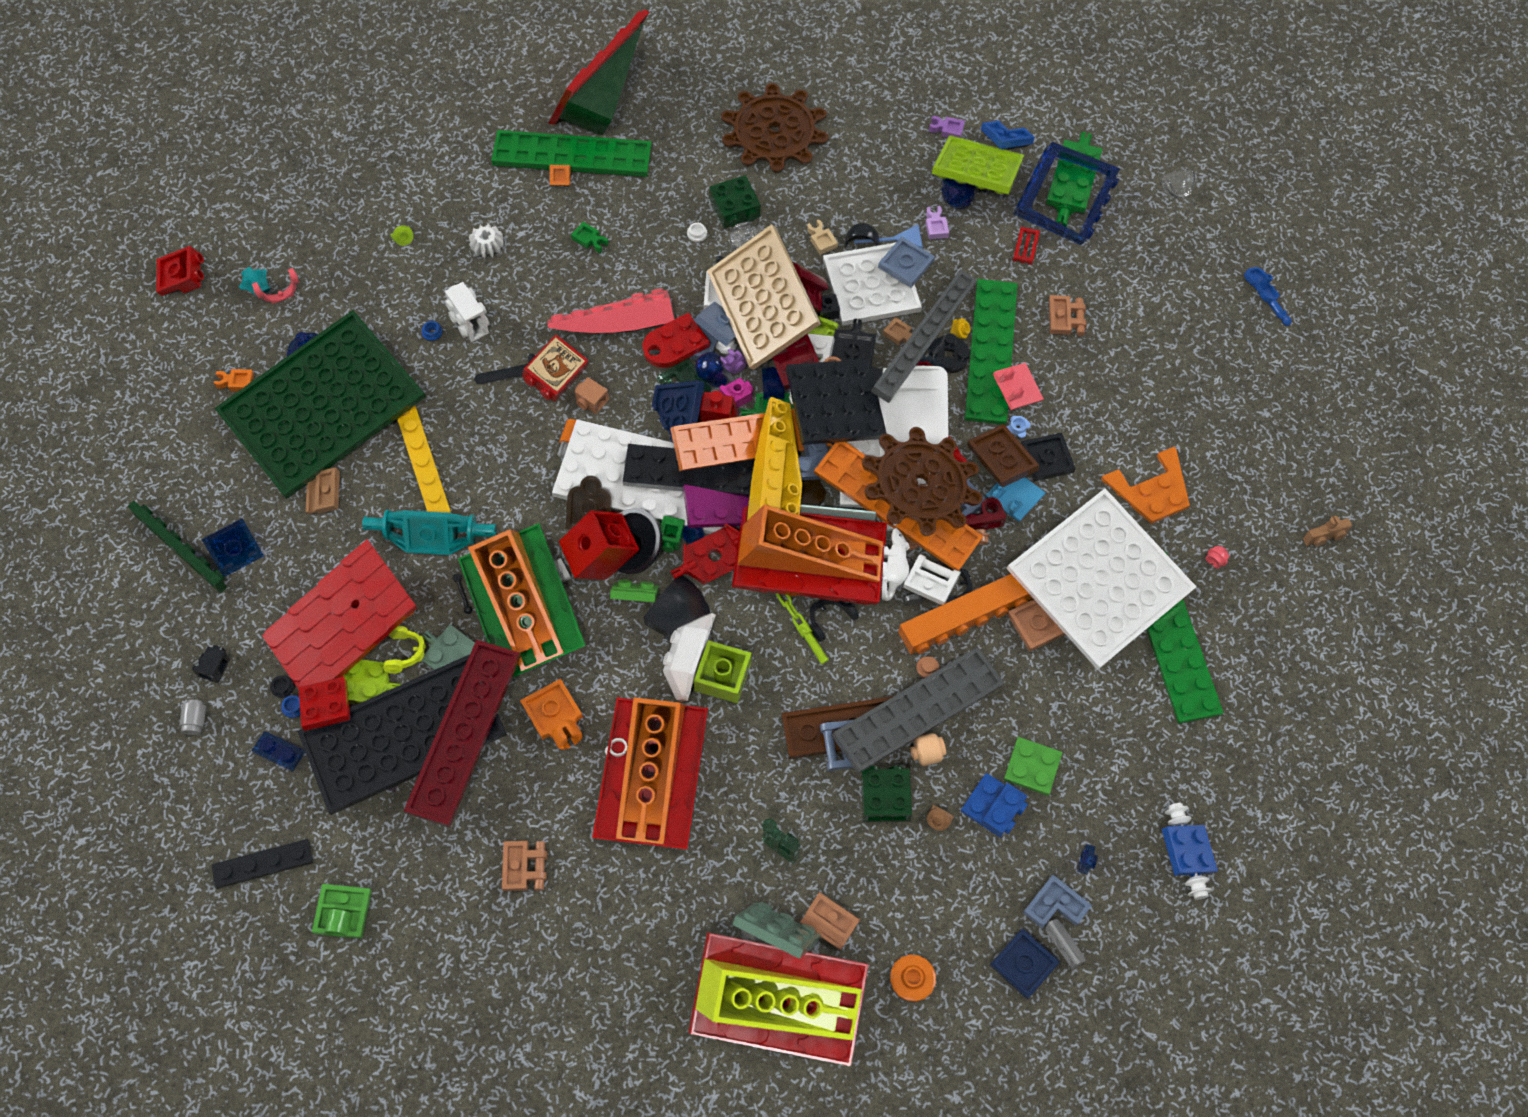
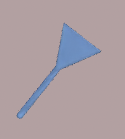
M918 224L894 237L879 238L880 242L898 241L901 237H904L923 249ZM872 239L854 240L853 242L856 244L874 241Z

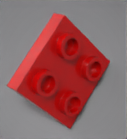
M344 676L299 687L301 727L304 731L350 720L348 686Z

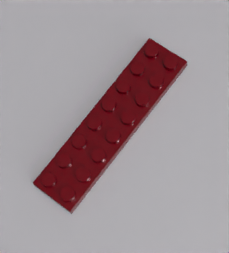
M476 640L404 808L405 814L450 828L521 657L519 652Z

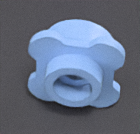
M1022 416L1011 417V423L1007 428L1011 433L1018 435L1019 438H1024L1026 430L1030 428V422Z

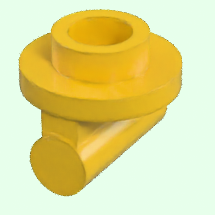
M964 318L954 319L950 333L955 334L957 338L965 339L970 333V325Z

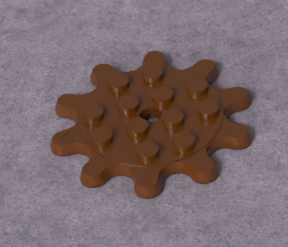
M769 83L765 87V94L763 96L755 97L748 91H742L738 94V100L742 108L738 111L726 110L722 112V121L734 127L733 132L723 136L722 142L727 148L741 147L745 150L741 155V162L744 166L750 167L758 160H765L770 163V168L774 173H780L784 168V162L789 159H795L802 165H808L812 161V154L807 147L813 144H826L829 137L828 134L818 130L815 124L823 121L826 118L827 112L820 107L815 109L807 108L804 105L808 98V93L805 90L799 89L791 96H784L780 93V88L777 84ZM775 126L779 129L778 132H776V130H771L770 128Z
M919 427L910 429L909 440L906 442H899L890 434H882L879 438V444L885 454L882 457L867 455L862 459L863 469L877 477L875 483L865 487V496L868 500H883L888 503L890 510L886 516L888 523L891 525H898L903 519L909 518L918 523L920 533L924 536L934 534L937 520H944L953 528L959 529L967 521L960 510V506L963 504L976 506L983 500L982 494L970 488L967 484V478L973 477L978 473V465L972 461L959 462L954 458L953 452L957 447V443L952 438L946 437L939 444H931L926 440L923 429ZM921 478L925 480L927 484H920L919 486L916 479Z

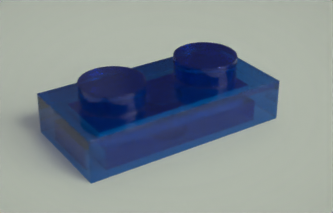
M776 367L762 368L763 400L770 397L785 399L784 386Z
M266 731L262 733L252 749L254 754L291 772L295 770L305 754L303 749Z

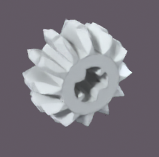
M488 223L486 227L480 225L479 229L473 228V234L469 235L470 248L477 256L482 254V257L485 259L487 254H490L492 258L494 256L493 252L500 254V248H503L504 242L503 235L496 226L491 227Z

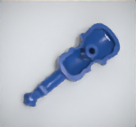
M1258 267L1247 269L1244 273L1245 279L1258 291L1261 298L1269 304L1277 317L1282 319V323L1285 326H1289L1291 318L1286 315L1287 311L1283 310L1276 301L1280 295L1275 290V287L1270 284L1273 276L1266 274L1263 269Z

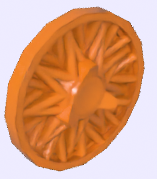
M907 955L894 963L890 972V983L893 991L900 998L906 1001L918 1002L926 999L932 993L936 984V974L933 966L927 959L919 955Z

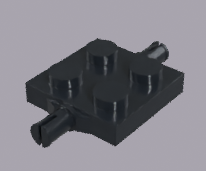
M857 318L853 319L852 329H835V341L831 357H837L841 361L869 359L872 366L876 334L861 331L862 320L858 319L856 326Z

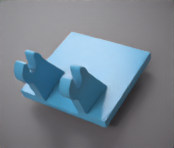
M1024 477L1005 487H1001L996 483L985 497L997 498L1001 502L1003 510L1020 522L1043 498L1046 492Z

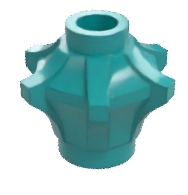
M248 267L241 272L243 277L239 285L240 290H246L256 295L252 286L255 282L258 283L265 294L271 290L268 285L267 270L265 268L260 270Z

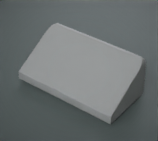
M1056 919L1048 922L1045 931L1070 968L1075 969L1086 962L1085 957L1060 920Z

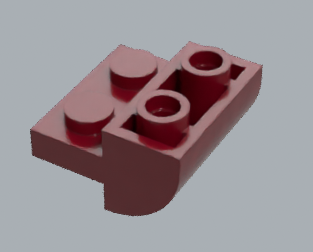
M792 262L815 312L822 311V291L828 290L826 280L822 276Z

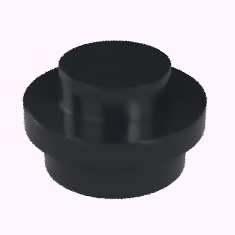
M277 676L272 680L270 690L275 697L285 698L293 692L294 683L288 676Z

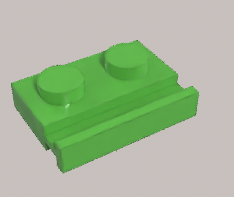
M621 579L618 582H614L610 590V599L655 602L659 592V585H654L653 582L642 581L640 584L631 583L630 580Z

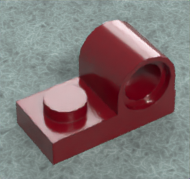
M994 497L986 498L982 502L979 515L970 514L965 516L966 524L974 530L1004 527L1006 521V514L1002 504ZM986 510H992L995 513H989Z

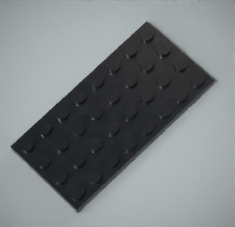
M470 654L350 707V720L307 731L303 729L297 731L330 815L419 775ZM498 712L484 745L507 735Z

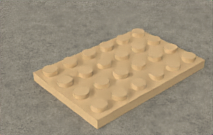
M772 224L707 270L723 309L730 320V325L748 366L753 370L821 324L776 227Z

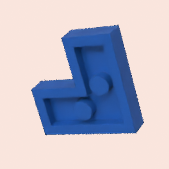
M999 120L984 122L981 126V130L1000 149L1017 146L1023 147L1034 143L1035 137L1025 127L1008 130Z

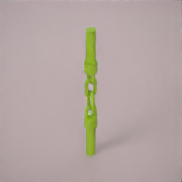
M776 593L782 606L786 607L791 614L796 629L801 637L805 638L821 665L828 662L829 659L813 636L812 629L793 606L790 595H786L789 601L784 603L781 596ZM799 617L803 622L800 625H798V623L796 622V620L799 619Z

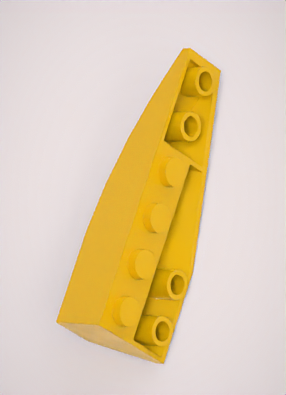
M773 397L769 398L759 436L751 480L747 521L764 504L800 515L802 479L790 403Z

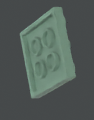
M756 902L736 915L732 924L799 959L818 943L821 934L815 932L816 929L808 924L801 925L793 921L794 918L786 913L779 914L764 902Z

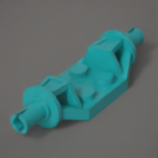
M386 509L383 518L364 516L362 521L363 530L382 531L384 540H390L406 553L451 555L467 545H473L476 536L493 537L497 533L496 524L477 523L474 514H470L467 517L444 512L410 510L392 512ZM392 527L402 529L403 536L393 532ZM467 532L466 537L456 539L457 533Z

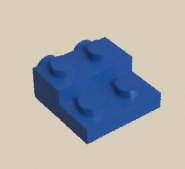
M986 773L960 812L1001 838L1004 832L1009 834L1016 824L1013 821L1015 815L1021 816L1028 805L1025 802L1027 795L1009 783L1004 785Z

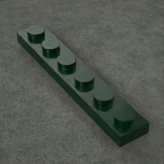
M133 501L127 506L137 519L220 594L227 588L223 582L225 577L218 570L212 571L209 568L211 565L202 556L197 558L194 555L196 551L188 543L183 545L180 542L182 539L175 531L171 530L169 532L166 530L167 525L159 517L154 519L151 516L153 514L152 511L145 504L140 506L137 502Z

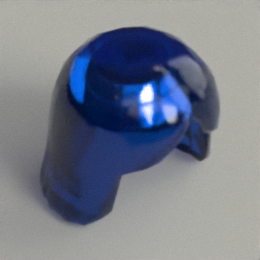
M707 352L702 354L696 361L695 370L697 375L714 388H719L722 385L725 386L727 379L722 374L723 367L718 360L721 356L715 352Z

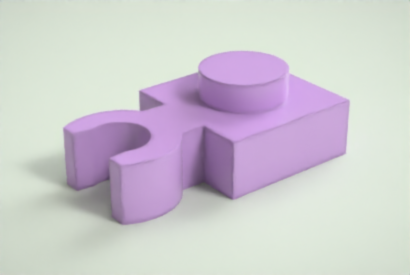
M941 206L937 207L936 213L931 212L930 207H927L925 224L929 239L949 237L946 217H941Z

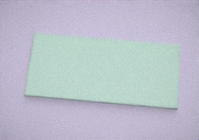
M800 505L801 513L875 521L876 512Z

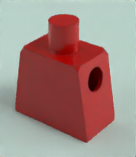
M720 391L704 392L697 423L738 417L739 413L734 397L723 395Z

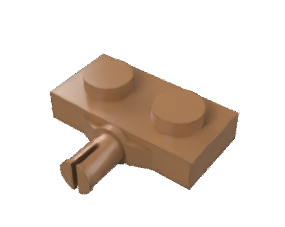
M1333 516L1325 525L1309 530L1303 540L1306 546L1314 544L1315 547L1325 544L1329 539L1341 540L1347 536V532L1352 527V524L1348 518L1340 521L1337 516Z

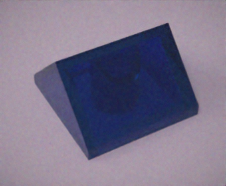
M243 518L201 539L224 577L264 557Z

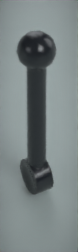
M455 574L453 580L457 583L465 606L464 613L471 614L473 609L468 604L461 583L462 576Z

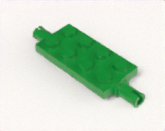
M1081 132L1078 142L1064 140L1046 202L1047 205L1054 206L1058 212L1054 223L1055 227H1059L1062 221L1061 228L1066 229L1069 216L1075 212L1085 213L1103 149L1090 146L1092 134L1089 132L1087 138H1085L1086 132Z

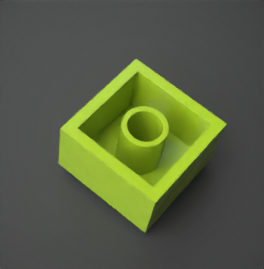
M708 640L694 678V691L738 704L752 663V653Z

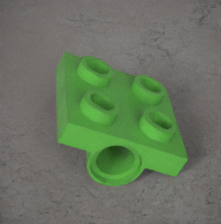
M322 884L312 933L316 935L362 939L372 890L370 888Z

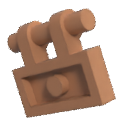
M1049 296L1050 334L1070 335L1072 328L1077 329V336L1085 335L1087 322L1084 319L1086 305L1083 302V298H1076L1075 303H1071L1070 296ZM1071 313L1076 314V318H1071Z
M528 841L504 842L503 891H527L528 881H535L534 890H544V881L547 880V873L544 872L545 860H547L544 841H537L535 850H529ZM528 860H535V871H528Z

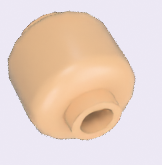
M934 733L916 738L913 742L914 746L910 747L913 760H918L922 766L940 763L943 760V755H946V748L942 737H938Z

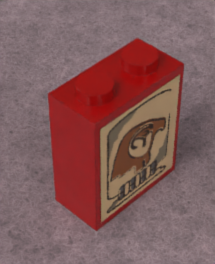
M555 335L524 368L522 377L529 386L537 388L545 399H551L556 402L586 369L588 359L558 335Z

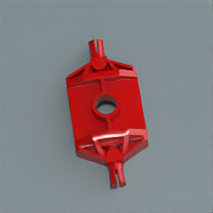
M725 523L724 528L687 546L683 544V564L670 571L672 578L675 579L686 574V576L689 575L705 585L733 571L739 531ZM717 552L721 555V559L712 561L709 558V554Z

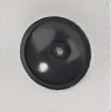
M633 508L620 512L623 514L637 546L641 541V545L638 547L639 551L617 570L620 573L629 575L638 574L648 569L657 559L662 545V532L656 518L647 511Z

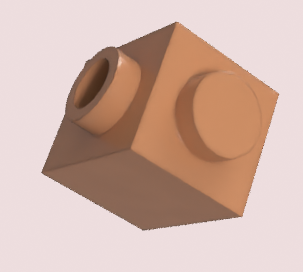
M589 377L584 382H580L575 389L577 405L583 410L589 409L595 414L609 400L608 390Z

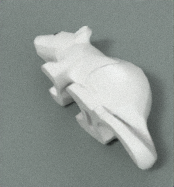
M897 528L891 534L893 543L891 549L884 546V558H888L887 562H883L882 600L885 601L892 599L896 588L902 585L909 575V564L906 559V551L910 548L909 543L906 542L903 534Z

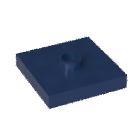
M1022 928L993 960L990 966L1028 1000L1060 961Z

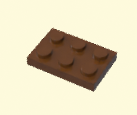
M1004 424L968 440V448L1001 487H1005L1039 471V464Z

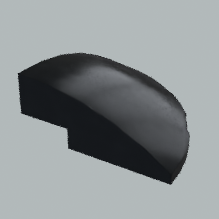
M682 575L676 578L651 606L644 616V624L664 635V638L670 641L674 630L704 615L710 614V609L701 591ZM711 631L708 637L709 641L711 640Z

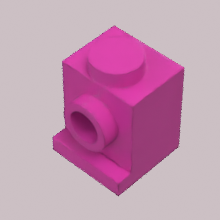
M741 377L726 386L722 385L719 387V391L723 395L734 397L737 408L752 400V385L749 381L744 382Z

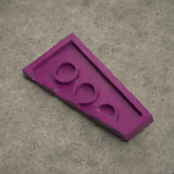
M684 484L683 495L688 528L724 527L725 523L731 527L740 526L743 508L749 506L750 497Z

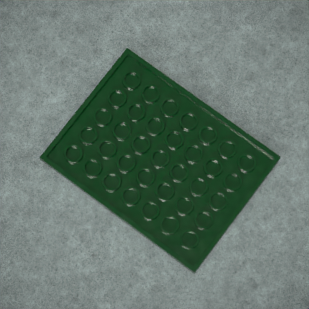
M352 310L214 409L282 495L288 499L307 485V483L314 480L321 471L329 469L426 398V395L355 311Z

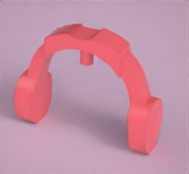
M293 268L288 269L291 284L283 292L279 291L278 294L273 295L265 294L258 283L255 282L252 284L254 293L258 299L262 298L272 304L290 298L294 295L293 293L299 283L297 273Z

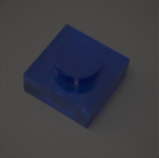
M1089 844L1084 846L1077 872L1087 875L1090 869L1095 868L1098 857L1094 855L1096 846Z

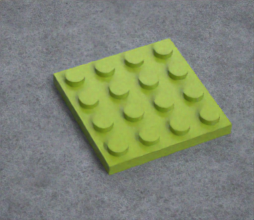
M949 135L933 166L932 174L937 175L939 178L956 180L961 184H972L979 189L987 188L994 190L998 194H1009L1023 162L1024 155Z

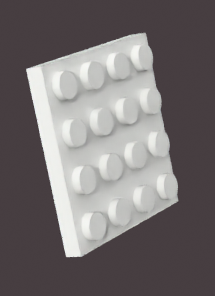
M895 243L823 255V262L833 294H836L839 303V318L842 326L853 324V319L856 318L858 323V319L862 320V322L921 312L922 306L915 284L910 288L878 268L880 260Z

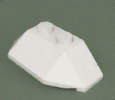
M710 613L674 630L671 635L670 643L672 645L670 651L665 654L663 664L665 665L663 672L677 701L684 702L689 699L694 678L716 614Z

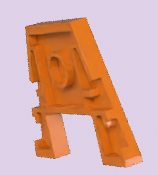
M1175 446L1157 454V458L1166 470L1164 474L1132 487L1129 486L1119 469L1101 478L1103 483L1109 485L1118 496L1125 499L1150 524L1186 510L1190 506Z

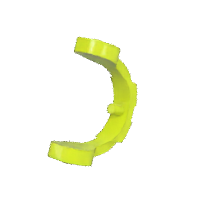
M404 626L396 627L389 634L391 638H411L419 643V647H413V651L417 652L410 659L404 661L398 659L385 661L383 669L391 674L400 673L403 668L421 662L426 648L422 636L408 631Z

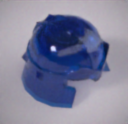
M942 178L941 191L945 203L949 206L963 209L970 206L972 201L975 200L974 189H977L975 185L961 184L950 178Z

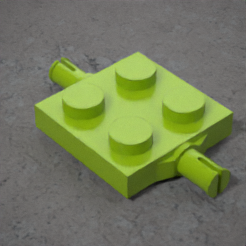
M361 659L344 675L347 680L349 704L355 705L402 684L390 682V673L384 671L383 662Z

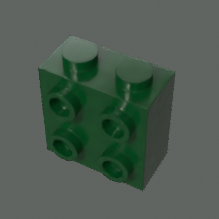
M746 175L709 186V200L724 229L761 217V204Z
M871 766L861 773L863 822H910L912 817L910 769H904L902 766H892L889 769Z

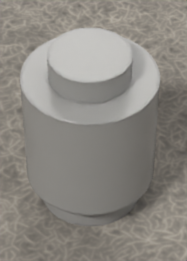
M188 700L187 703L182 704L179 724L181 733L200 735L201 729L204 728L206 706L202 704V701Z

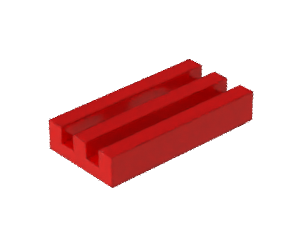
M1025 227L1020 228L1013 261L1028 263V265L1033 264L1040 234L1039 230ZM1023 233H1027L1023 254L1020 256L1018 253ZM1031 234H1034L1035 238L1029 258L1026 257Z

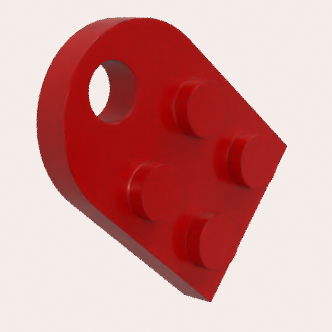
M688 312L651 331L643 341V355L651 365L667 368L710 347V341ZM651 350L660 351V353L655 356L649 354Z

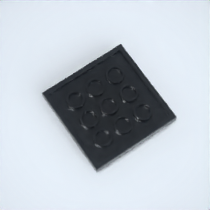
M869 359L787 364L785 369L802 445L876 440L882 434H887L878 396L871 392L875 382Z

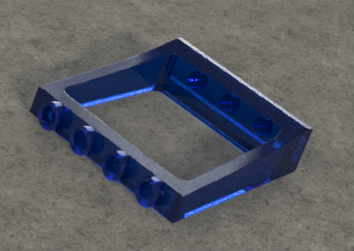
M1051 142L1044 149L1013 214L1082 245L1094 233L1095 229L1092 226L1094 222L1097 223L1103 214L1100 211L1102 205L1105 206L1111 198V195L1108 193L1110 189L1115 188L1119 181V178L1116 176L1120 168ZM1055 157L1106 175V179L1079 233L1032 209V204Z

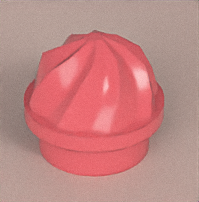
M1215 546L1209 549L1206 561L1210 564L1213 563L1212 566L1219 569L1227 564L1229 558L1228 551L1222 546Z

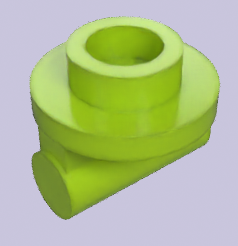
M398 226L390 234L393 241L401 246H406L413 240V232L409 226Z

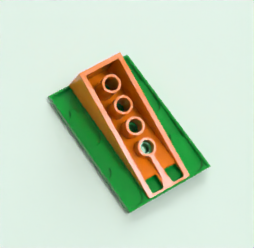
M540 523L519 532L509 529L468 547L470 553L458 558L487 643L517 651L521 655L512 678L586 646Z

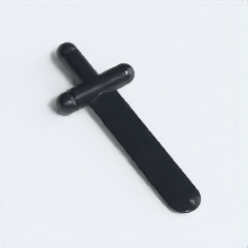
M531 353L528 355V362L535 357V354ZM528 364L480 373L475 376L474 381L478 384L522 376L523 370Z

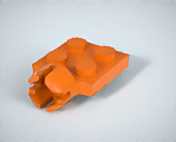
M561 678L520 700L521 705L542 740L548 737L553 738L557 747L561 750L571 748L567 742L568 736L574 745L581 741L582 733L577 722L583 718V715Z

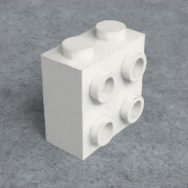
M461 282L445 291L447 297L445 304L450 311L448 315L453 323L457 322L459 324L458 329L463 338L468 337L470 342H473L489 333L487 326L490 324L485 316L487 313L481 302L478 303L476 301V295L471 287L467 288L464 282Z

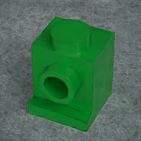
M663 516L660 526L662 532L661 549L668 553H672L674 550L679 551L686 529L685 520Z

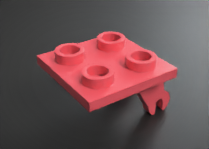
M1026 363L993 373L1010 410L1044 400Z

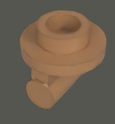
M933 804L927 815V822L935 830L943 831L951 824L954 815Z

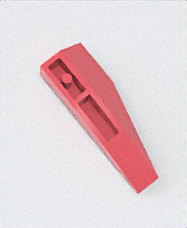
M663 288L652 290V294L643 295V293H636L628 299L594 306L587 310H575L568 315L556 314L551 316L547 324L548 328L572 332L615 333L666 324L673 321L674 316L668 291H663Z

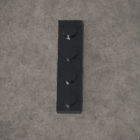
M308 839L211 864L214 885L216 889L312 864L313 859Z

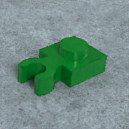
M582 222L571 234L573 241L587 249L592 245L598 253H602V247L599 244L609 245L606 237L600 236L597 229L585 222Z

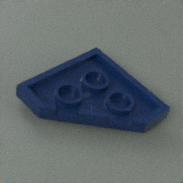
M696 380L655 385L652 407L654 411L658 412L659 420L664 429L669 432V438L672 443L671 427L697 423L704 382Z

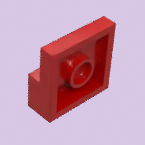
M188 246L158 258L156 266V292L164 296L176 290L187 293L200 288L201 281L204 280V274L201 271V264L204 263L203 255L193 247Z

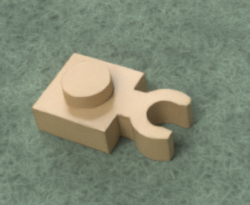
M817 220V228H813L810 223L808 224L807 231L811 235V242L820 255L838 248V242L829 228L823 230V223L820 220Z

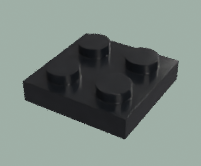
M1062 432L1021 441L1023 447L1039 464V471L1031 474L1033 482L1075 472L1076 468Z

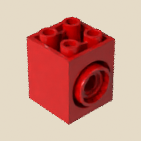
M590 510L558 541L575 578L606 580L639 551L622 513Z

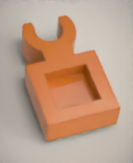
M231 369L230 374H226L224 371H217V378L222 380L214 381V385L218 389L228 386L230 391L238 392L253 381L254 372L249 369Z

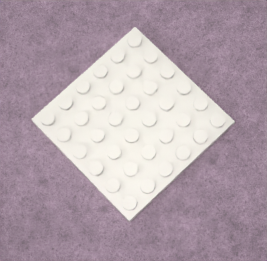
M1103 489L1007 567V570L1097 670L1196 588L1194 583L1106 489Z

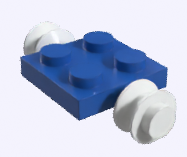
M1182 803L1172 804L1165 811L1166 815H1171L1172 819L1168 821V824L1171 826L1163 828L1162 833L1174 876L1190 875L1191 878L1185 883L1186 886H1190L1192 889L1188 896H1194L1195 900L1209 897L1208 893L1212 889L1207 888L1205 885L1209 878L1201 874L1215 873L1218 869L1205 825L1187 826L1186 824L1192 819L1190 816L1185 815V811L1189 809L1188 806H1183Z

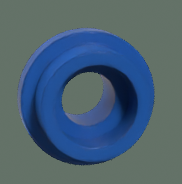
M428 321L423 325L421 332L424 339L435 341L442 336L443 330L437 322Z

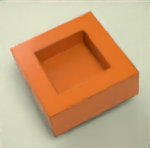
M550 165V185L571 186V165Z

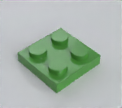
M1018 737L1004 781L1049 796L1062 752Z

